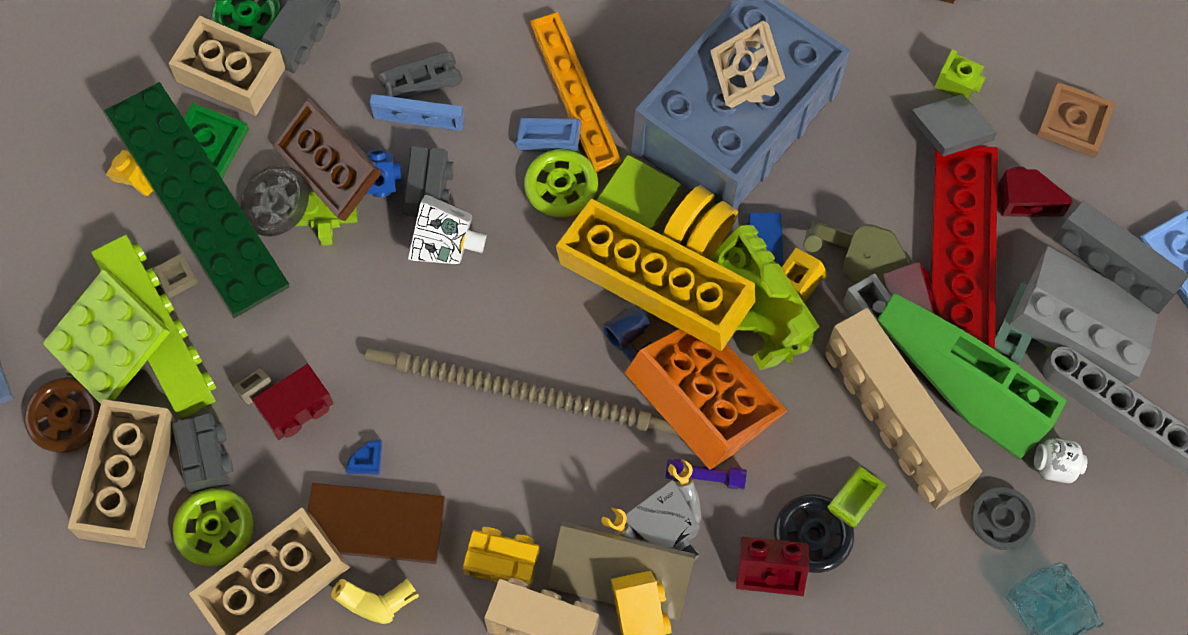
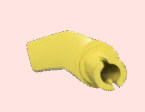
M339 579L331 592L332 599L351 612L380 624L392 622V618L395 617L394 613L414 599H417L419 595L415 592V588L408 579H405L383 596L368 592L345 579Z

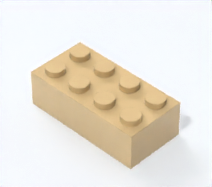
M102 399L68 524V529L77 538L145 548L174 434L172 424L177 422L169 409Z
M301 507L190 592L189 595L217 635H264L348 570L350 566L312 514Z

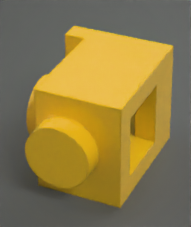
M795 248L781 267L803 302L807 301L822 279L825 280L828 276L822 261L798 248Z

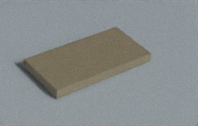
M562 522L547 588L615 605L611 579L651 570L655 580H661L663 583L666 601L660 602L662 613H667L670 619L680 621L696 554Z

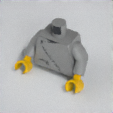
M681 459L684 469L679 474H677L676 468L670 464L668 472L678 479L677 485L673 480L627 514L621 509L612 507V511L616 514V520L612 523L609 518L603 516L601 520L603 525L615 529L614 534L696 554V560L700 553L690 540L698 534L702 517L699 495L693 479L690 478L693 471L691 464Z

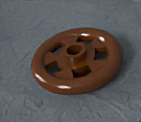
M64 377L54 379L42 385L29 399L24 414L26 431L36 445L47 451L64 453L77 450L91 441L101 404L76 378ZM72 391L83 395L79 403L68 398ZM55 394L59 399L47 408L43 404L44 401ZM68 409L65 417L58 418L61 410ZM81 411L90 412L87 424L78 423L81 418ZM47 416L51 427L42 431L38 420ZM72 429L71 438L58 439V431Z

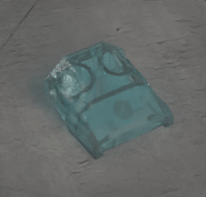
M1059 562L1039 569L1013 586L1006 596L1007 601L1013 605L1031 635H1083L1094 627L1100 628L1104 625L1090 596L1075 579L1065 563Z

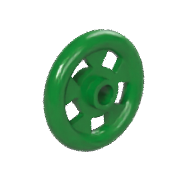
M216 0L212 9L211 20L238 32L240 28H252V33L247 36L260 41L282 10L280 0H264L266 3L260 7L257 3L253 2L254 0H244L234 7L231 4L233 0ZM245 11H251L249 15H242ZM232 14L234 23L225 25L223 16ZM262 15L271 17L266 26L259 24L262 20Z

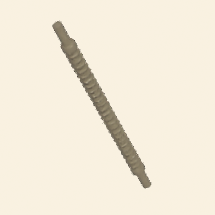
M368 347L366 350V360L394 366L400 372L407 373L408 370H411L413 375L420 372L421 377L428 374L429 378L433 379L437 376L439 381H442L444 378L447 379L448 383L456 381L457 386L465 383L466 388L473 385L475 390L482 387L484 392L490 389L492 394H496L498 391L501 392L502 397L510 394L511 399L518 396L520 401H523L524 398H527L529 403L536 400L537 405H541L544 402L548 408L551 405H555L556 410L564 407L565 412H568L569 409H572L574 414L581 411L583 416L589 413L593 419L596 416H600L601 421L609 418L610 423H613L614 420L619 421V425L626 422L628 427L636 425V429L647 431L649 428L678 435L665 419L651 416L650 411L640 410V412H636L635 408L629 411L625 405L622 408H618L616 403L613 406H609L608 401L601 404L599 399H596L595 402L590 401V397H586L583 400L580 394L577 397H572L571 392L568 395H564L562 390L559 393H555L554 388L547 391L545 386H541L538 389L536 384L527 386L526 381L523 384H519L517 379L510 382L509 377L501 380L500 375H496L493 378L491 373H487L485 376L482 375L481 370L478 373H474L472 368L465 371L464 366L456 369L455 364L448 367L447 363L443 362L439 365L437 360H433L432 363L429 362L427 357L424 360H420L419 355L412 358V355L407 352L395 354Z

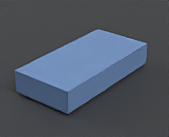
M520 118L516 146L518 150L568 149L577 151L582 125L580 119Z

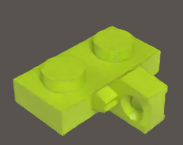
M314 192L293 193L295 226L311 225L312 229H318V239L321 246L333 245V228H340L342 223H358V206L348 219L343 221L338 219Z

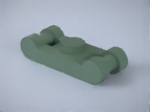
M1024 281L1020 283L995 336V350L1010 356L1009 360L1017 364L1020 363L1032 339V336L1009 325L1027 288L1028 283ZM1008 334L1019 339L1017 345L1006 341Z

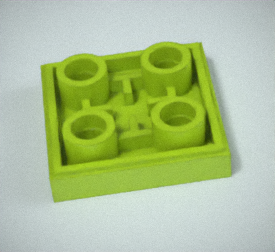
M627 155L596 201L653 230L680 190L681 184Z

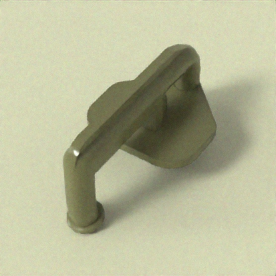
M813 221L807 229L803 242L804 248L809 252L818 251L822 246V240L849 248L844 260L843 272L849 280L855 283H859L875 273L881 283L884 284L883 274L912 264L911 256L902 249L895 234L891 230L872 224L862 225L853 233L820 221Z

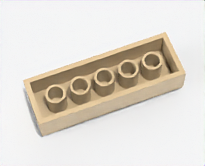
M865 308L835 325L825 349L827 360L833 368L840 370L844 376V384L848 391L853 395L856 394L862 402V410L865 416L870 421H875L881 430L880 436L888 448H893L897 453L902 470L908 476L912 475L919 485L918 492L926 503H931L936 510L966 492L983 471L870 310Z

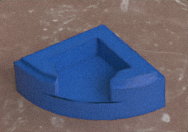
M382 440L370 441L358 449L348 460L346 466L347 474L380 475Z

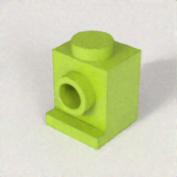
M952 49L940 72L935 88L953 96L964 94L969 100L973 91L979 93L986 79V76L981 75L985 66L957 55L958 51Z

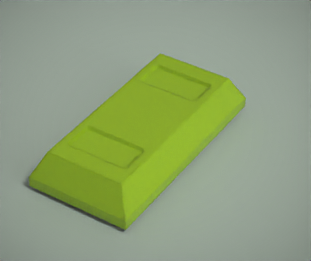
M859 466L827 508L850 527H856L887 484Z

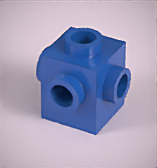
M385 150L369 151L367 156L378 166L382 173L366 194H372L374 197H385L390 195L391 192H396L397 181H402L400 162L395 163L394 153H386Z

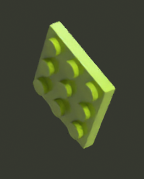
M103 269L42 344L101 404L102 399L114 401L171 331L110 271Z

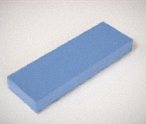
M371 95L370 107L374 119L463 131L464 113L462 106Z

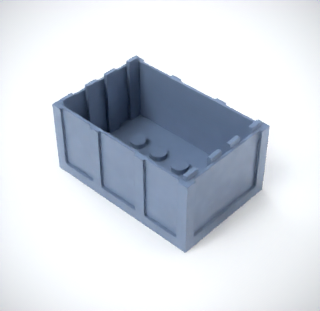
M733 0L635 109L632 152L640 158L645 157L691 191L699 185L703 186L715 195L714 205L725 201L738 210V206L754 187L769 176L772 166L795 139L799 140L804 135L808 124L828 101L832 102L838 95L851 50L777 0ZM763 20L769 24L786 79L774 85V96L762 95L763 102H749L746 100L730 108L725 103L710 50ZM760 44V48L748 47V50L754 53L764 46ZM733 54L730 59L729 66L733 65L736 54ZM750 55L741 58L739 62V70L741 72L746 71L751 66L752 58ZM768 58L759 62L754 71L757 81L766 72ZM737 74L730 78V81L735 86L747 87L744 76Z

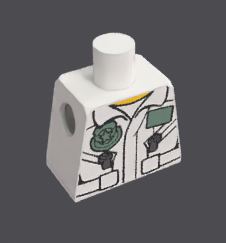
M425 195L420 203L408 259L413 261L460 264L465 249L483 253L487 235L469 230L472 220L470 213Z

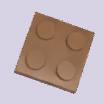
M1057 82L1037 137L1095 158L1100 150L1116 102Z

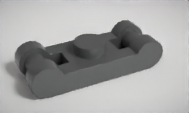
M443 52L384 71L379 75L382 87L387 90L385 96L404 99L444 86H457L463 81L460 71L454 66L456 60L452 52ZM442 69L444 72L436 74L435 70ZM402 80H405V81H406V84H404V85H401V86H398V85H397V83H398L399 81H402Z

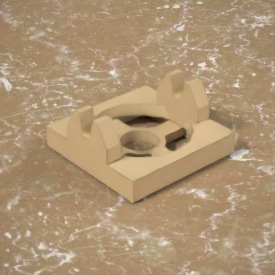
M763 20L710 50L725 103L730 108L746 100L749 102H763L762 95L774 96V85L786 79L769 24ZM760 44L764 46L754 53L748 50V47L758 49ZM733 54H736L733 65L729 66L730 59ZM750 55L752 58L751 66L746 71L741 72L739 70L741 58ZM768 58L766 72L757 81L754 71L759 62ZM737 74L744 76L747 87L735 86L730 81V78Z

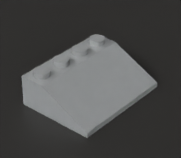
M1047 246L1009 325L1032 336L1033 339L1053 350L1059 347H1069L1127 385L1139 378L1149 356L1158 314L1113 281Z

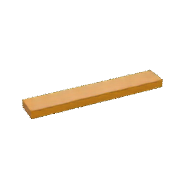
M555 12L530 20L531 29L569 119H580L581 121L579 143L585 157L593 164L597 174L620 167L622 159L559 13Z

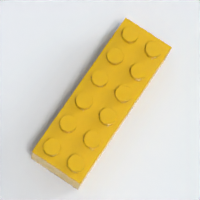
M592 198L556 245L560 265L720 351L724 349L756 302L754 282Z

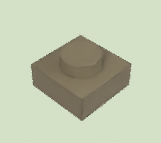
M182 253L153 268L169 298L198 284Z
M258 368L233 385L238 395L247 405L253 403L252 399L274 386L269 376L261 368Z

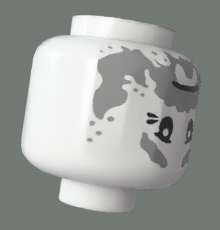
M1048 438L1043 444H1039L1035 451L1034 467L1036 470H1039V474L1045 480L1073 483L1079 474L1085 473L1087 456L1083 455L1081 446L1075 441Z

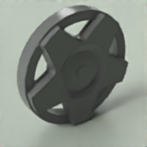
M995 487L985 491L976 500L971 513L972 526L979 538L989 546L999 550L1014 549L1024 544L1032 535L1036 523L1035 512L1029 500L1020 492L1007 487ZM997 494L1009 495L1012 498L1008 501H1003ZM983 502L986 511L978 514L979 507ZM1024 508L1028 515V522L1021 518ZM983 530L990 531L992 534V538L989 537ZM1011 535L1022 537L1017 541L1009 543Z

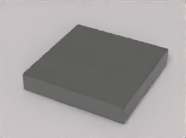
M964 94L912 109L910 114L912 121L942 156L993 141L997 133Z

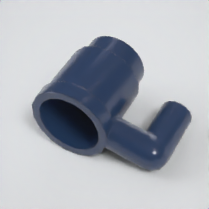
M637 305L624 309L602 325L607 339L616 349L624 353L630 363H632L641 349L652 344L650 341L637 351L631 343L642 335L644 329L650 325L648 317Z

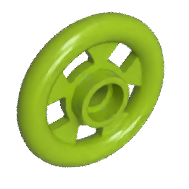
M555 149L541 154L530 164L524 179V189L528 200L539 212L557 218L570 217L580 213L590 199L595 198L598 189V176L593 164L584 155L573 150ZM558 161L569 162V169H555V164ZM541 171L549 173L545 184L537 181ZM583 172L586 183L577 184L574 174ZM560 181L567 183V185L562 188L556 186V184ZM547 191L556 198L552 204L542 198ZM576 192L579 198L568 204L564 198Z
M209 488L199 491L186 499L176 512L172 527L174 543L182 556L194 564L206 567L227 564L239 556L248 546L253 534V515L245 500L230 490ZM215 501L216 510L202 513L201 505ZM231 508L239 516V519L232 523L229 522V519L224 514V512ZM188 519H197L195 533H186ZM211 521L218 522L215 530H207L208 523ZM229 532H232L237 538L232 545L226 548L221 544V541L227 537ZM199 540L212 544L208 553L196 549Z

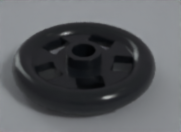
M815 494L797 497L781 509L775 521L774 538L775 540L789 541L787 534L796 532L799 542L807 543L809 550L822 551V559H809L808 573H823L837 568L847 559L854 544V528L829 511L827 507L832 502V499ZM804 509L809 518L804 519L798 524L793 516ZM821 510L827 511L834 517L830 525L823 519L818 518ZM816 530L819 533V538L816 540L811 539L808 536V531ZM831 533L841 536L838 548L828 545Z

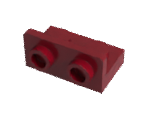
M741 537L736 589L804 596L809 572V545L807 543Z

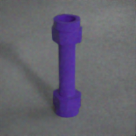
M668 459L665 479L678 481V479L670 475L668 467L672 464L676 468L677 474L683 471L684 465L681 459ZM691 465L693 471L690 478L727 483V488L730 489L745 488L747 469L730 466L729 470L715 468L709 470L707 467Z

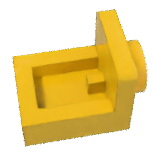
M122 150L113 159L112 166L105 175L113 182L131 185L143 196H149L153 190L129 152Z

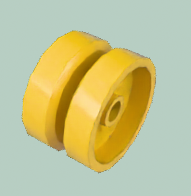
M699 185L677 207L662 235L708 259L727 237L737 218L738 210L725 201L714 205L715 195Z

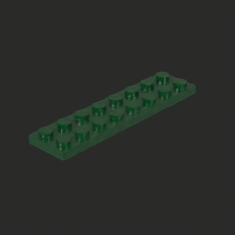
M160 82L104 110L108 121L233 318L240 316L289 288V282Z

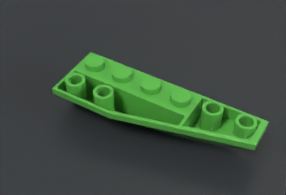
M895 293L891 295L877 319L879 325L963 420L1017 459H1021L1053 428L1067 402L1062 396L993 348L957 326Z

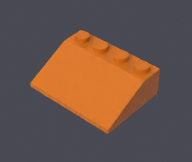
M681 329L641 349L625 372L627 377L709 470L730 458L787 412V409L728 344L720 351Z

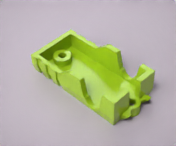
M754 225L739 226L708 259L755 283L756 302L737 330L753 331V333L759 334L764 339L763 349L752 356L759 369L763 370L777 366L783 360H786L788 365L793 362L794 355L805 353L809 350L814 332L820 326L780 265L774 262L775 257L771 251H767L765 248L767 245L762 238L758 237V231Z

